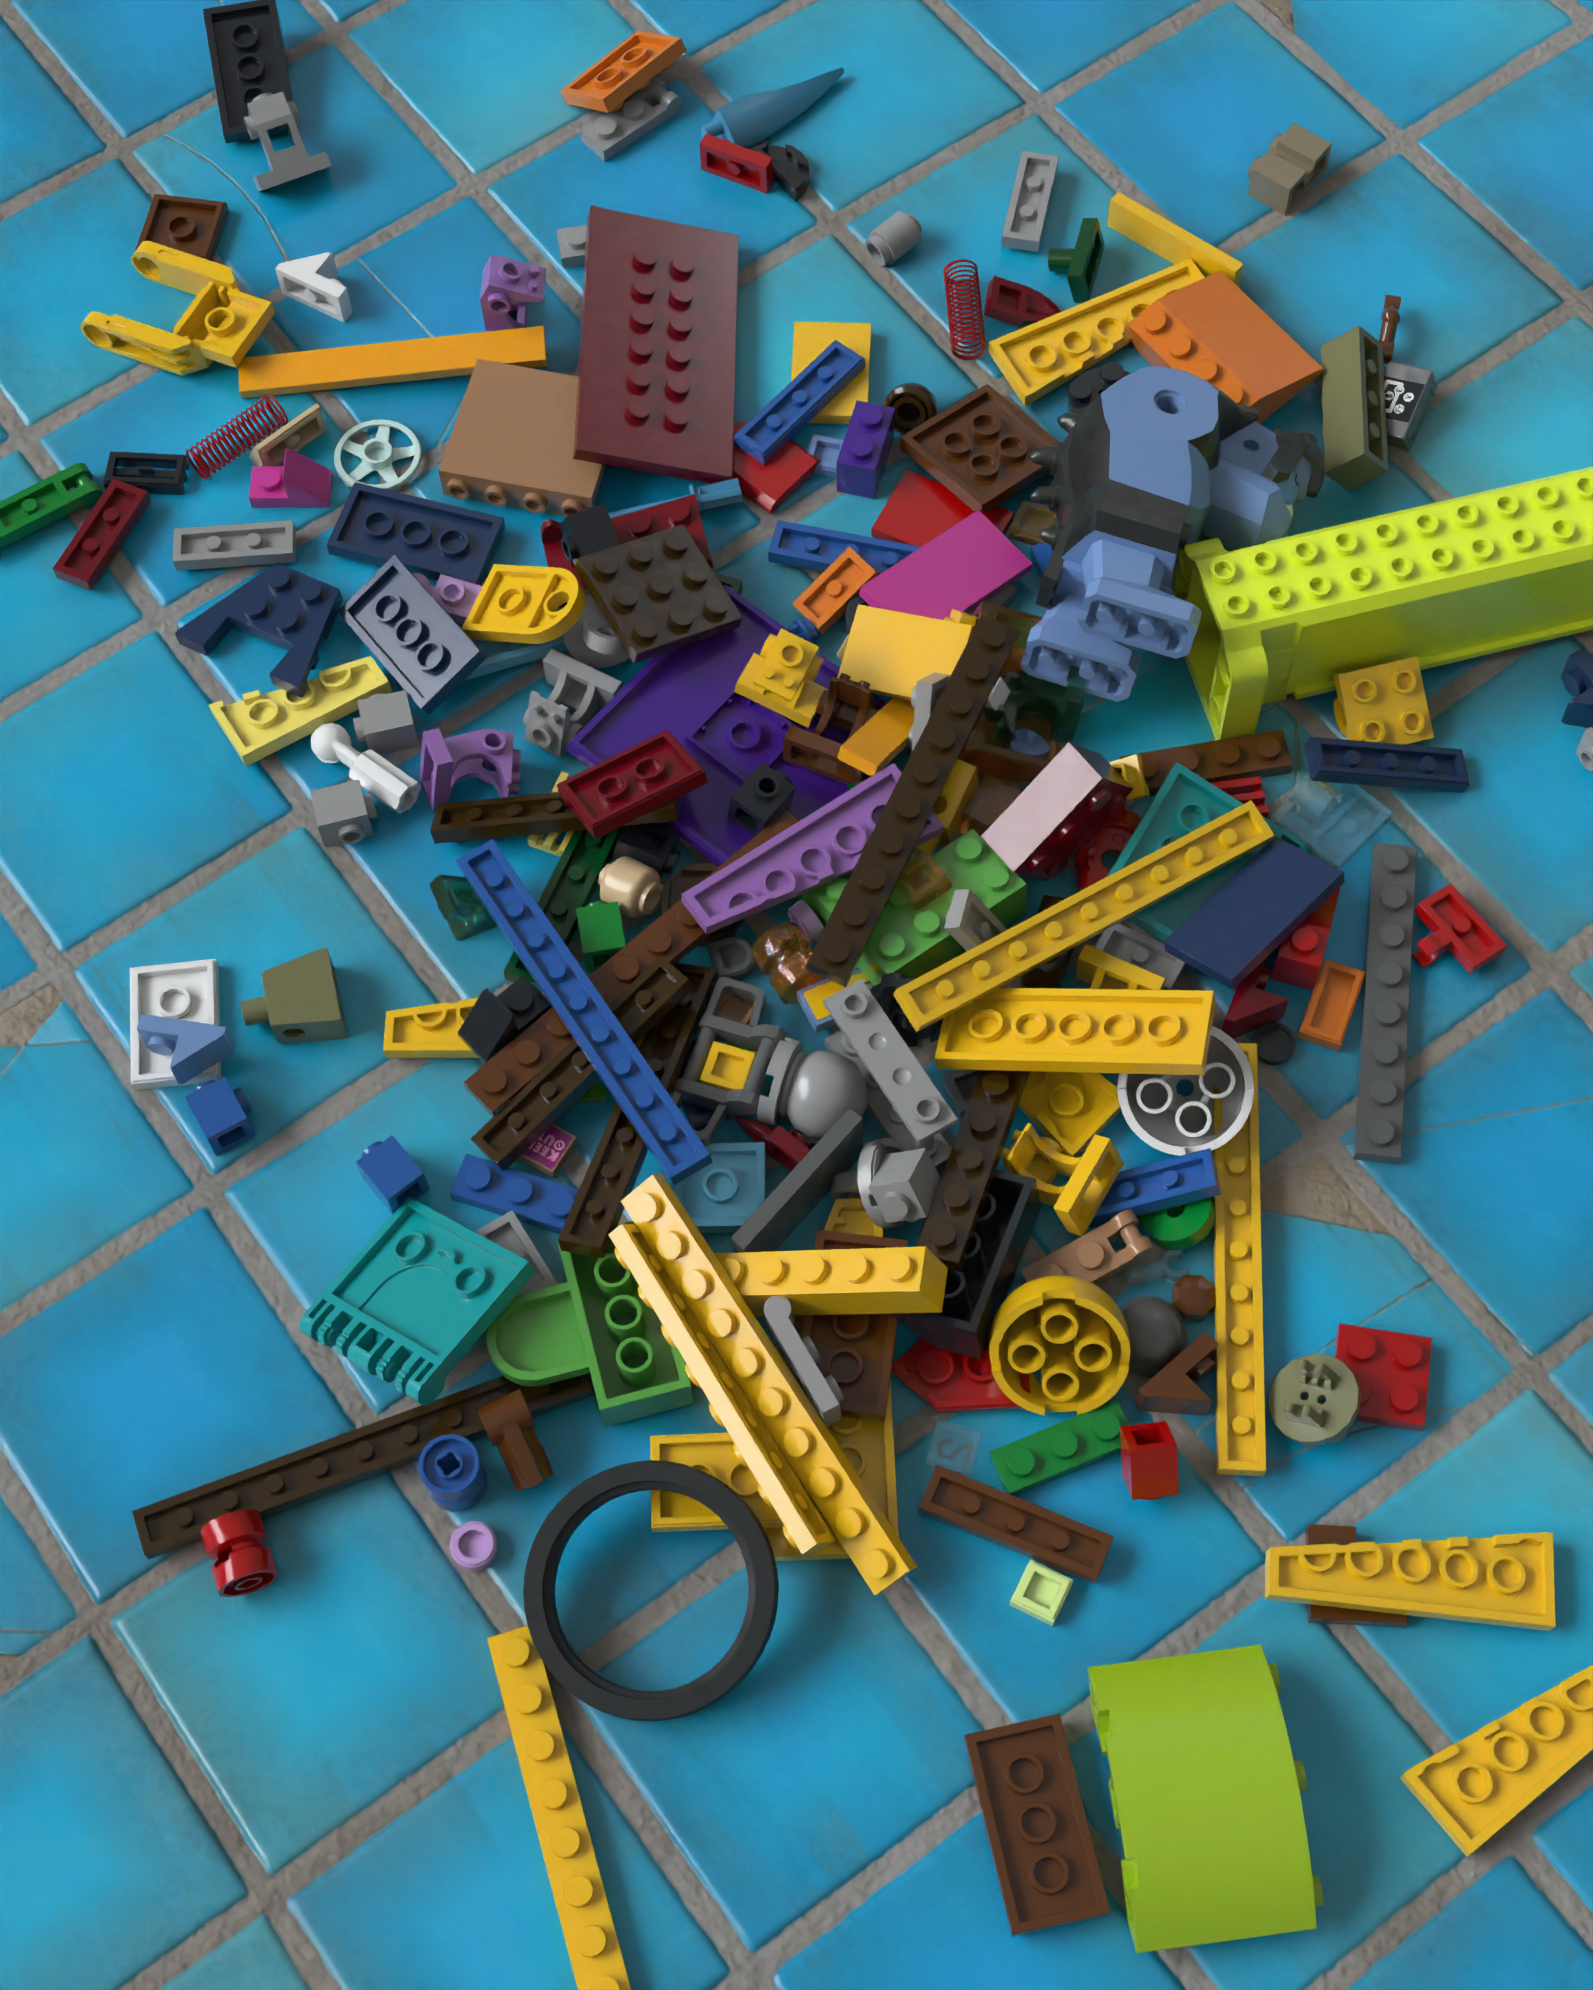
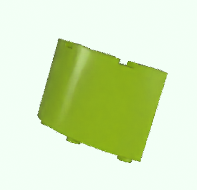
M1261 1645L1088 1667L1091 1711L1102 1755L1108 1756L1111 1771L1108 1785L1115 1826L1121 1830L1125 1859L1120 1860L1127 1923L1136 1953L1317 1929L1316 1907L1323 1906V1892L1318 1875H1312L1307 1831L1300 1792L1307 1789L1306 1775L1302 1761L1293 1760L1287 1728L1277 1694L1281 1690L1276 1663L1267 1662Z

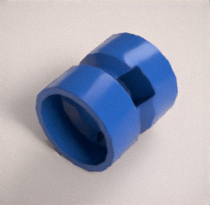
M456 1434L441 1435L431 1440L423 1448L419 1457V1474L432 1501L438 1507L450 1512H463L474 1507L483 1498L487 1488V1474L475 1446L468 1439Z

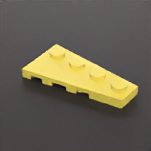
M372 656L320 671L318 678L307 681L308 688L302 698L283 689L262 695L259 690L242 694V701L224 705L222 700L208 705L214 718L247 767L313 733L322 724L333 723L358 710V700L367 699L379 693H391L392 689L388 679Z

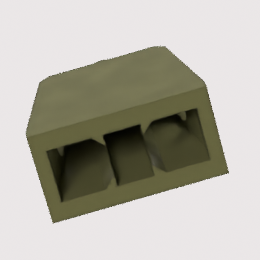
M328 948L319 949L265 970L261 974L265 996L241 1001V1009L246 1026L270 1021L273 1033L279 1043L348 1038L335 967Z

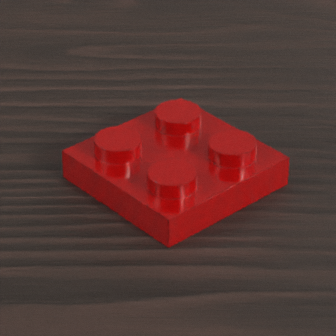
M1339 1323L1336 1333L1334 1358L1342 1361L1360 1383V1411L1355 1421L1416 1431L1423 1430L1426 1416L1432 1338Z

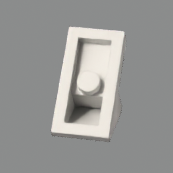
M322 253L279 263L275 268L282 294L344 323L353 313L347 287L337 280L338 272L332 253Z

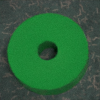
M1207 1198L1140 1216V1219L1148 1237L1154 1244L1167 1250H1182L1196 1245L1209 1234L1215 1221V1208L1211 1199ZM1183 1211L1180 1216L1172 1217L1175 1213Z

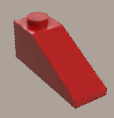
M1340 887L1280 944L1271 976L1272 980L1309 990L1314 989L1330 933Z

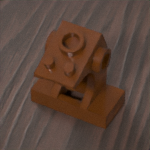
M841 673L839 679L831 677L829 691L824 690L819 699L816 713L822 716L813 732L790 725L784 737L783 760L841 783L850 784L864 781L866 774L840 761L837 757L843 744L827 739L826 736L833 725L849 731L848 740L879 710L875 709L876 703L869 689L870 683L863 680L858 683L850 680L851 677L849 675Z

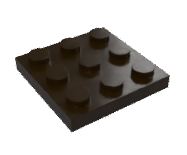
M683 524L577 558L574 569L633 663L739 628L743 619Z

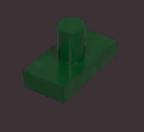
M1083 218L1075 249L1051 248L1048 254V268L1050 272H1068L1067 279L1074 303L1089 301L1105 246L1098 218Z

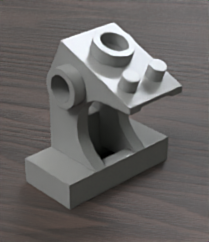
M283 91L276 94L263 93L255 97L252 102L247 103L249 116L244 117L247 131L252 140L259 138L270 169L269 172L253 177L258 192L332 166L326 151L308 157L296 125L301 123L300 114L294 101L287 102ZM285 124L293 146L275 152L267 130Z
M551 648L543 660L547 683L555 687L547 699L532 690L529 707L524 714L523 724L526 725L525 741L560 757L567 751V744L590 722L598 708L602 709L623 686L622 681ZM569 710L575 712L571 717L569 714Z

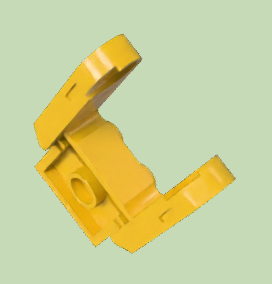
M143 241L131 258L134 268L142 276L153 282L196 295L174 326L173 333L116 314L109 316L96 311H92L87 315L80 328L83 335L101 349L184 376L208 368L213 360L237 368L276 312L272 302L241 292L231 267L158 243Z

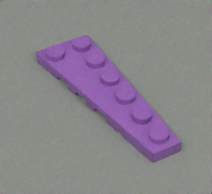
M894 763L887 766L684 892L681 898L682 903L703 931L708 934L852 873L902 774ZM932 813L917 845L942 834L944 825L934 813Z

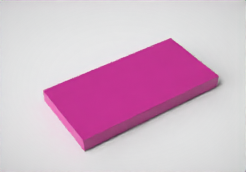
M977 510L861 586L859 596L870 607L944 620L945 617H950L952 609L966 613L971 612L1029 573L1033 563L994 524Z

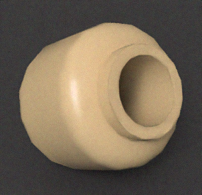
M630 856L620 857L613 863L607 864L600 872L598 878L601 900L608 903L618 901L620 913L631 919L651 914L660 903L663 886L661 885L659 873Z

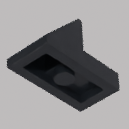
M523 975L497 997L488 988L483 990L459 1029L458 1036L486 1064L549 1011L552 1006L547 998Z

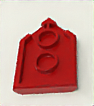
M749 421L734 422L732 479L738 478L741 493L771 514L815 473L817 464L822 460L808 453L804 447L791 439L763 465L734 445V435Z
M920 1336L919 1340L907 1353L901 1356L892 1366V1374L938 1413L1022 1408L1011 1401L996 1383L992 1374L989 1343L982 1360L938 1349ZM1019 1372L1022 1389L1030 1393L1029 1373Z

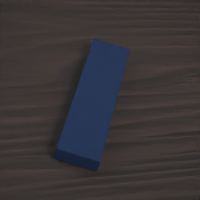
M1310 737L1304 744L1311 781L1463 793L1470 786L1462 749Z

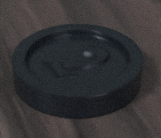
M1268 1022L1259 1026L1251 1040L1252 1044H1257V1059L1268 1065H1281L1287 1062L1293 1056L1296 1047V1039L1293 1032L1287 1026L1277 1022Z

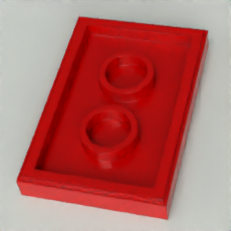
M906 470L872 526L871 536L877 539L922 547L975 511L943 484ZM996 506L985 513L984 516L1005 535L1013 522L1014 512Z

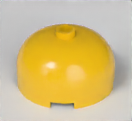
M1050 1275L1031 1280L1014 1290L1003 1301L994 1316L989 1338L992 1374L1003 1393L1018 1406L1030 1412L1045 1416V1411L1071 1412L1077 1410V1415L1090 1412L1106 1403L1118 1392L1129 1372L1130 1340L1124 1315L1116 1302L1104 1290L1084 1279L1067 1275ZM1040 1368L1042 1385L1034 1376V1372ZM1019 1372L1029 1373L1030 1393L1022 1389Z

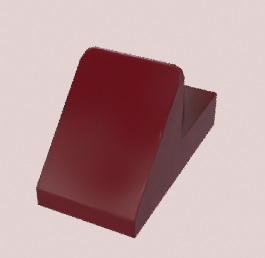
M1266 959L1236 987L1222 1031L1232 1039L1254 1031L1262 1024L1277 1022L1284 1017L1288 999L1265 991L1272 969L1264 967Z

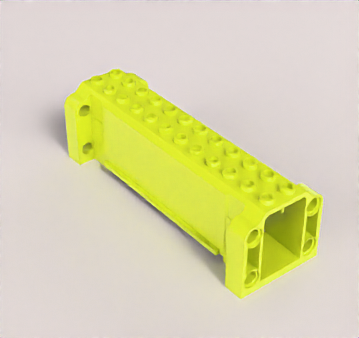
M1593 466L1275 539L1264 544L1234 551L1225 550L1219 538L1187 544L1184 550L1178 549L1173 577V596L1194 604L1202 611L1190 653L1184 656L1215 740L1255 734L1261 705L1285 700L1287 694L1293 693L1297 700L1335 691L1333 675L1413 656H1418L1420 670L1593 630Z

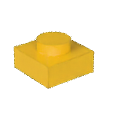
M713 1041L700 1077V1083L726 1091L743 1089L756 1053Z

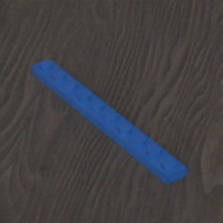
M492 839L456 859L459 870L672 1185L678 1184L713 1163L706 1147L495 841Z

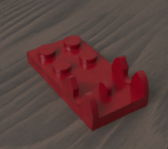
M695 494L610 518L620 544L683 524L709 566L714 568ZM547 519L541 525L540 534L548 567L569 570L578 579L584 590H587L574 569L573 560L568 561L563 553L561 546L563 535L559 527L560 522ZM568 602L562 604L559 608L565 607Z

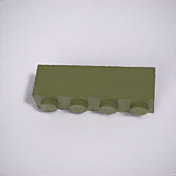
M1360 326L1321 345L1324 471L1330 479L1335 480L1349 491L1388 472L1383 345Z

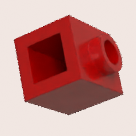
M1161 1421L1120 1427L1122 1477L1132 1500H1157L1163 1496L1179 1494L1177 1444L1167 1422Z

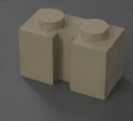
M1293 123L1283 135L1279 133L1274 138L1269 151L1263 157L1258 156L1251 164L1248 171L1250 183L1247 195L1286 215L1327 169L1332 143Z

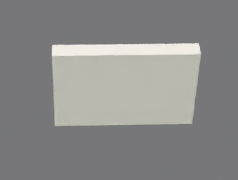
M216 959L130 968L131 1086L134 1091L181 1086V1084L177 1083L170 1069L173 1054L170 1056L156 1054L146 1048L137 1031L141 1014L220 1026L219 965ZM221 1061L182 1085L199 1084L220 1079Z

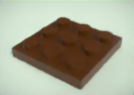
M986 384L901 436L900 449L975 512L979 510L984 515L1051 472V469L1033 463L1030 459V454L1039 447L1058 446L1059 442Z

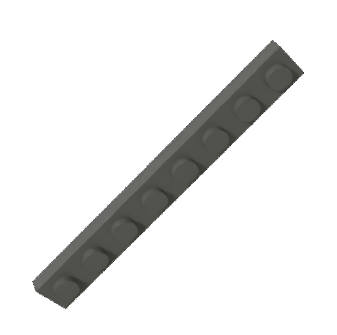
M1374 842L1371 850L1364 968L1366 974L1363 985L1353 1160L1398 1165L1401 1159L1417 847Z

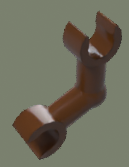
M1385 295L1379 342L1383 345L1384 364H1388L1393 356L1397 325L1400 321V296Z

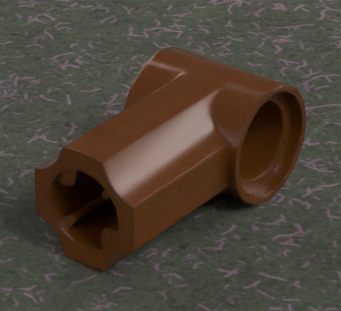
M520 1389L477 1408L493 1447H498L517 1491L531 1488L554 1475L545 1450L534 1431L536 1424Z

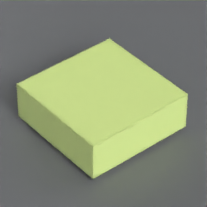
M1030 1559L1009 1605L1053 1627L1074 1580Z

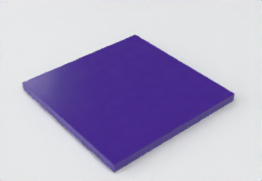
M725 585L723 588L743 617L739 628L654 656L567 744V751L588 768H591L665 730H669L703 768L708 783L683 795L678 821L662 824L679 832L680 838L719 866L755 837L727 816L731 797L762 762L772 770L778 769L785 773L796 787L791 806L787 810L798 821L848 791L847 784L783 760L784 737L790 725L813 732L822 715L816 713L810 726L807 728L734 692L736 683L753 653L760 655L770 633L777 636L781 628L788 632L790 631L728 585ZM819 653L818 657L824 659L813 682L827 688L829 691L830 679L832 676L837 678L840 668ZM872 693L876 703L875 709H882L887 703ZM832 725L826 738L843 744L850 732ZM866 774L865 780L870 778L871 776Z

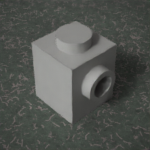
M406 690L389 694L379 693L367 699L357 701L360 717L353 718L359 743L366 741L368 749H372L379 755L419 746Z
M359 779L310 791L317 826L325 847L340 843L352 844L359 842L365 837L374 835L370 819L378 818L372 793L364 795Z
M921 1148L886 1154L869 1185V1189L886 1223L904 1220L915 1222L927 1217L941 1178L927 1149Z

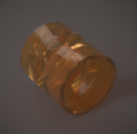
M795 922L783 923L770 929L754 943L751 949L753 959L766 976H770L769 983L784 1004L797 1003L796 991L826 979L806 970L807 961L813 950H810L811 943Z

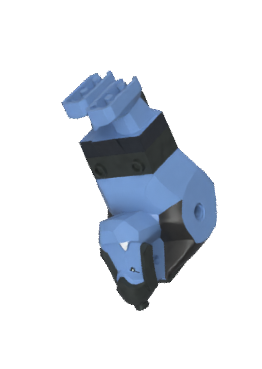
M1161 366L1143 367L1121 378L1097 395L1096 399L1087 407L1082 416L1074 413H1064L1057 417L1059 426L1068 433L1064 442L1059 441L1058 446L1039 447L1030 454V459L1033 463L1051 469L1050 475L1055 476L1051 486L1037 488L1030 498L1034 502L1049 505V510L1056 512L1058 528H1045L1039 534L1041 540L1052 546L1053 554L1044 572L1035 603L1043 607V618L1030 630L1020 664L1027 675L1117 702L1129 698L1142 657L1140 653L1122 643L1174 659L1189 655L1202 611L1194 604L1173 596V577L1178 549L1184 550L1185 545L1198 542L1201 533L1210 539L1219 538L1223 547L1229 551L1260 545L1267 541L1286 537L1292 523L1295 504L1302 503L1305 497L1316 498L1322 487L1324 457L1321 449L1317 446L1316 437L1308 432L1291 433L1281 429L1270 431L1258 424L1259 409L1235 403L1227 394L1211 383L1186 371Z

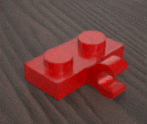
M1451 883L1418 903L1415 909L1416 915L1433 932L1417 943L1419 950L1412 954V957L1422 968L1431 965L1446 950H1449L1471 975L1502 955L1507 947L1506 943Z

